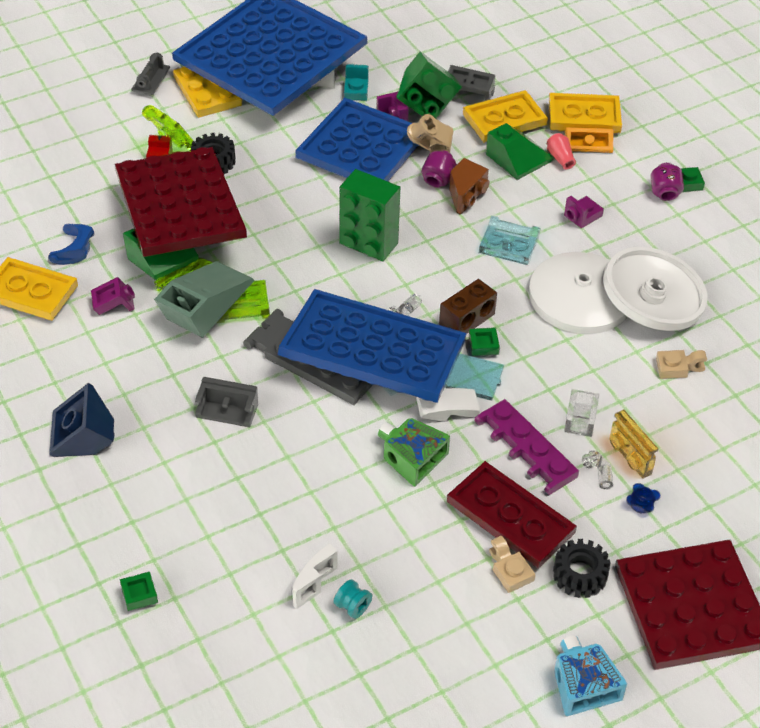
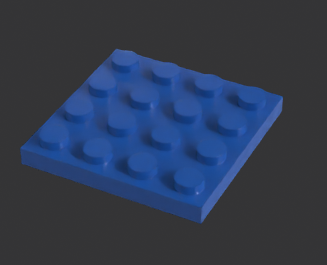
M344 97L295 150V156L300 160L345 178L355 169L389 181L419 145L413 143L407 135V128L412 124L411 122Z

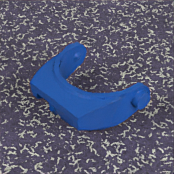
M65 224L63 231L68 235L77 237L66 248L49 253L48 259L50 262L59 265L74 264L86 259L90 250L89 239L95 234L93 228L88 225Z

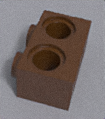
M479 278L440 304L439 325L469 333V329H475L495 315L497 292Z

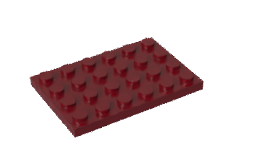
M200 147L186 152L177 151L163 156H149L148 158L134 161L125 160L122 163L115 164L116 175L143 257L247 238L245 224L212 147Z

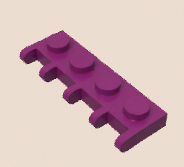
M506 399L475 417L474 421L478 425L487 422L494 429L490 436L494 441L503 438L513 448L509 452V456L513 460L521 456L531 466L527 471L531 478L540 475L548 483L544 488L548 495L553 494L578 478L579 470Z

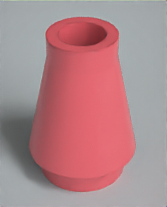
M562 133L552 135L546 142L547 151L562 165L563 169L572 168L576 164V160L573 156L568 137Z

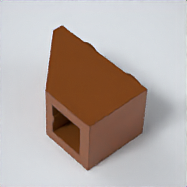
M463 158L450 173L449 190L456 212L460 215L468 207L473 206L475 200L481 193L484 194L490 184L488 180L489 169L466 158Z

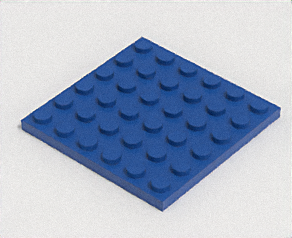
M245 0L172 52V57L175 62L274 116L368 44L366 35L297 0Z

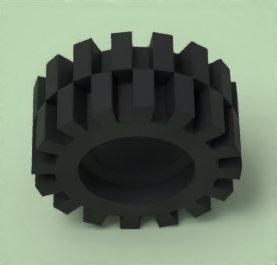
M211 133V136L203 134V138L197 137L196 141L192 142L191 151L200 147H212L224 174L228 173V169H233V165L236 163L235 145L233 140H230V137L227 135L223 138L221 133L218 136H215V133Z
M572 539L568 541L567 546L565 544L560 546V551H557L555 557L553 578L554 581H558L557 586L560 589L565 586L564 593L569 595L571 591H574V597L580 598V594L584 593L585 598H589L591 591L594 595H597L600 589H604L611 563L610 559L608 560V553L606 551L602 552L603 547L598 544L596 547H593L594 541L588 540V544H583V539H578L577 544H575ZM577 562L585 563L593 569V572L580 574L573 571L570 565Z

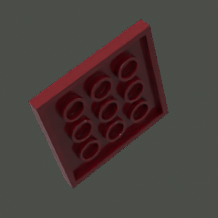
M731 539L616 560L615 568L654 670L760 650V604Z

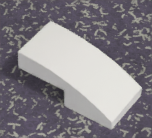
M446 388L443 390L438 403L416 397L420 416L423 419L447 421L450 415L475 418L480 412L475 389Z
M330 543L310 559L295 580L292 591L293 605L296 609L320 594L321 579L337 569V550Z

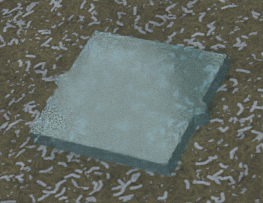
M459 354L446 388L475 389L476 397L492 401L497 386L501 385L500 378L504 364Z

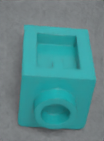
M346 65L345 98L353 101H367L368 65Z

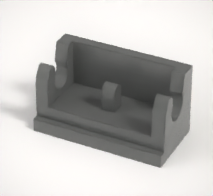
M450 65L448 72L462 86L460 90L485 95V101L491 100L490 97L495 92V74Z
M203 376L195 402L199 403L195 412L196 418L250 428L258 407L257 386Z

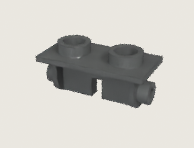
M160 53L151 54L150 61L142 73L137 76V81L131 91L154 95L170 69L169 65H164L163 56Z

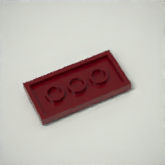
M486 461L447 494V502L495 538L502 536L510 549L516 553L520 552L525 560L538 569L560 549L561 545L565 544L576 533L577 525Z

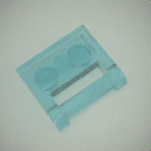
M491 216L479 246V253L528 265L539 239L541 227L533 226L530 228L499 220L497 216ZM497 230L504 231V232H508V233H512V234H517V235H521V236H525V237H529V239H525V238H521V237H517V236H513V235H509V234L497 232Z

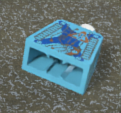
M569 636L563 639L560 645L564 653L557 656L554 672L565 716H571L623 701L627 683L602 646L593 644L582 647L577 636Z

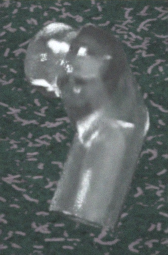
M412 294L398 308L391 306L388 310L409 316L421 305L422 299L418 294Z
M593 450L589 451L588 454H584L582 456V464L587 469L594 467L598 471L599 487L601 489L612 488L613 474L611 464L598 451Z

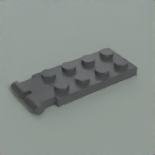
M275 309L261 323L262 327H257L243 341L247 349H252L253 347L265 353L266 359L352 405H355L373 385L366 381L346 377L339 373L319 369L309 364L279 356V345L294 322L284 317L280 309Z

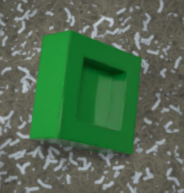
M680 168L684 183V190L682 192L703 191L705 182L699 168Z
M496 327L469 329L472 356L499 355L500 345Z
M150 571L119 579L128 611L158 603Z

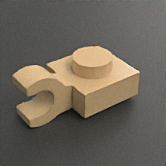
M684 350L657 351L656 361L660 379L687 378L688 371H705L706 352L697 350L685 356Z
M502 536L491 540V544L494 547L490 548L489 552L497 561L493 565V571L508 593L535 580L536 574L520 552L511 555L508 544Z

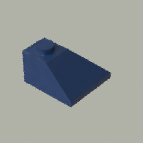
M87 383L53 410L49 455L53 457L96 455L113 442L115 437L114 418L94 386L90 383Z

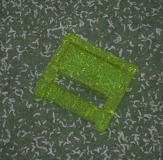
M147 105L143 108V117L155 125L159 135L172 139V144L177 148L185 147L191 151L194 140L178 122L153 105Z
M254 281L217 323H225V320L259 316H262V319H266L270 315L266 281Z

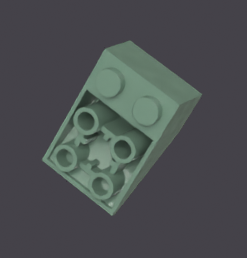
M216 261L172 280L154 300L167 320L203 338L254 282V279Z

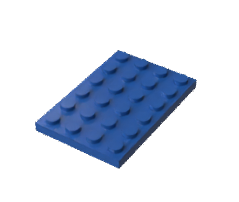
M314 289L279 345L278 355L292 361H299L319 369L329 370L346 377L366 381L369 384L379 385L399 393H406L426 401L438 403L465 343L467 333Z

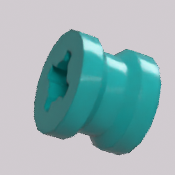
M350 579L337 591L334 597V605L338 608H345L348 615L356 619L367 610L373 595L368 590H361L358 583Z

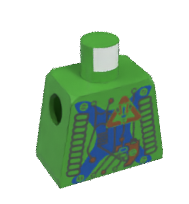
M413 418L407 419L399 428L385 422L378 431V437L385 440V461L414 487L449 454L450 435Z

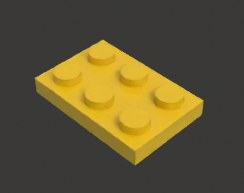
M186 67L173 70L175 81L198 118L242 106V99L192 70Z
M526 90L463 107V116L483 143L487 142L489 131L505 123L521 132L547 125L548 117Z
M549 93L550 130L565 131L566 127L613 129V133H621L620 98L618 95Z
M7 257L0 266V305L53 321L78 286V281L75 277Z

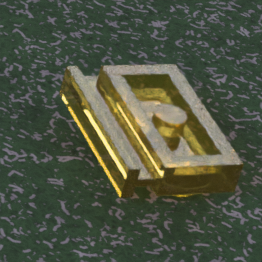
M624 409L615 413L614 417L617 420L613 421L609 438L612 447L624 456L629 467L635 470L642 479L652 475L656 461L654 453L658 452L657 446Z

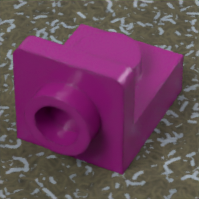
M398 92L377 96V110L408 121V107L397 99Z
M587 195L580 200L569 196L566 198L564 216L582 229L602 217L604 208Z
M119 277L91 290L93 310L98 315L120 304H123L129 311L135 309L133 302L135 293L129 284L125 285Z

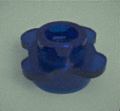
M641 483L634 484L632 494L626 498L627 504L638 513L652 512L655 501L660 499L659 491L651 490Z

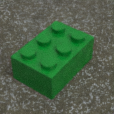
M355 169L339 187V244L384 262L398 245L401 187Z

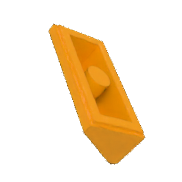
M565 128L564 136L568 137L572 152L613 153V129Z

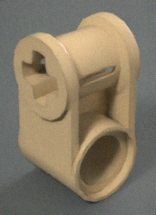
M429 114L422 116L418 123H412L408 126L407 135L413 143L422 146L430 152L445 150L450 153L454 132L450 126L443 124Z

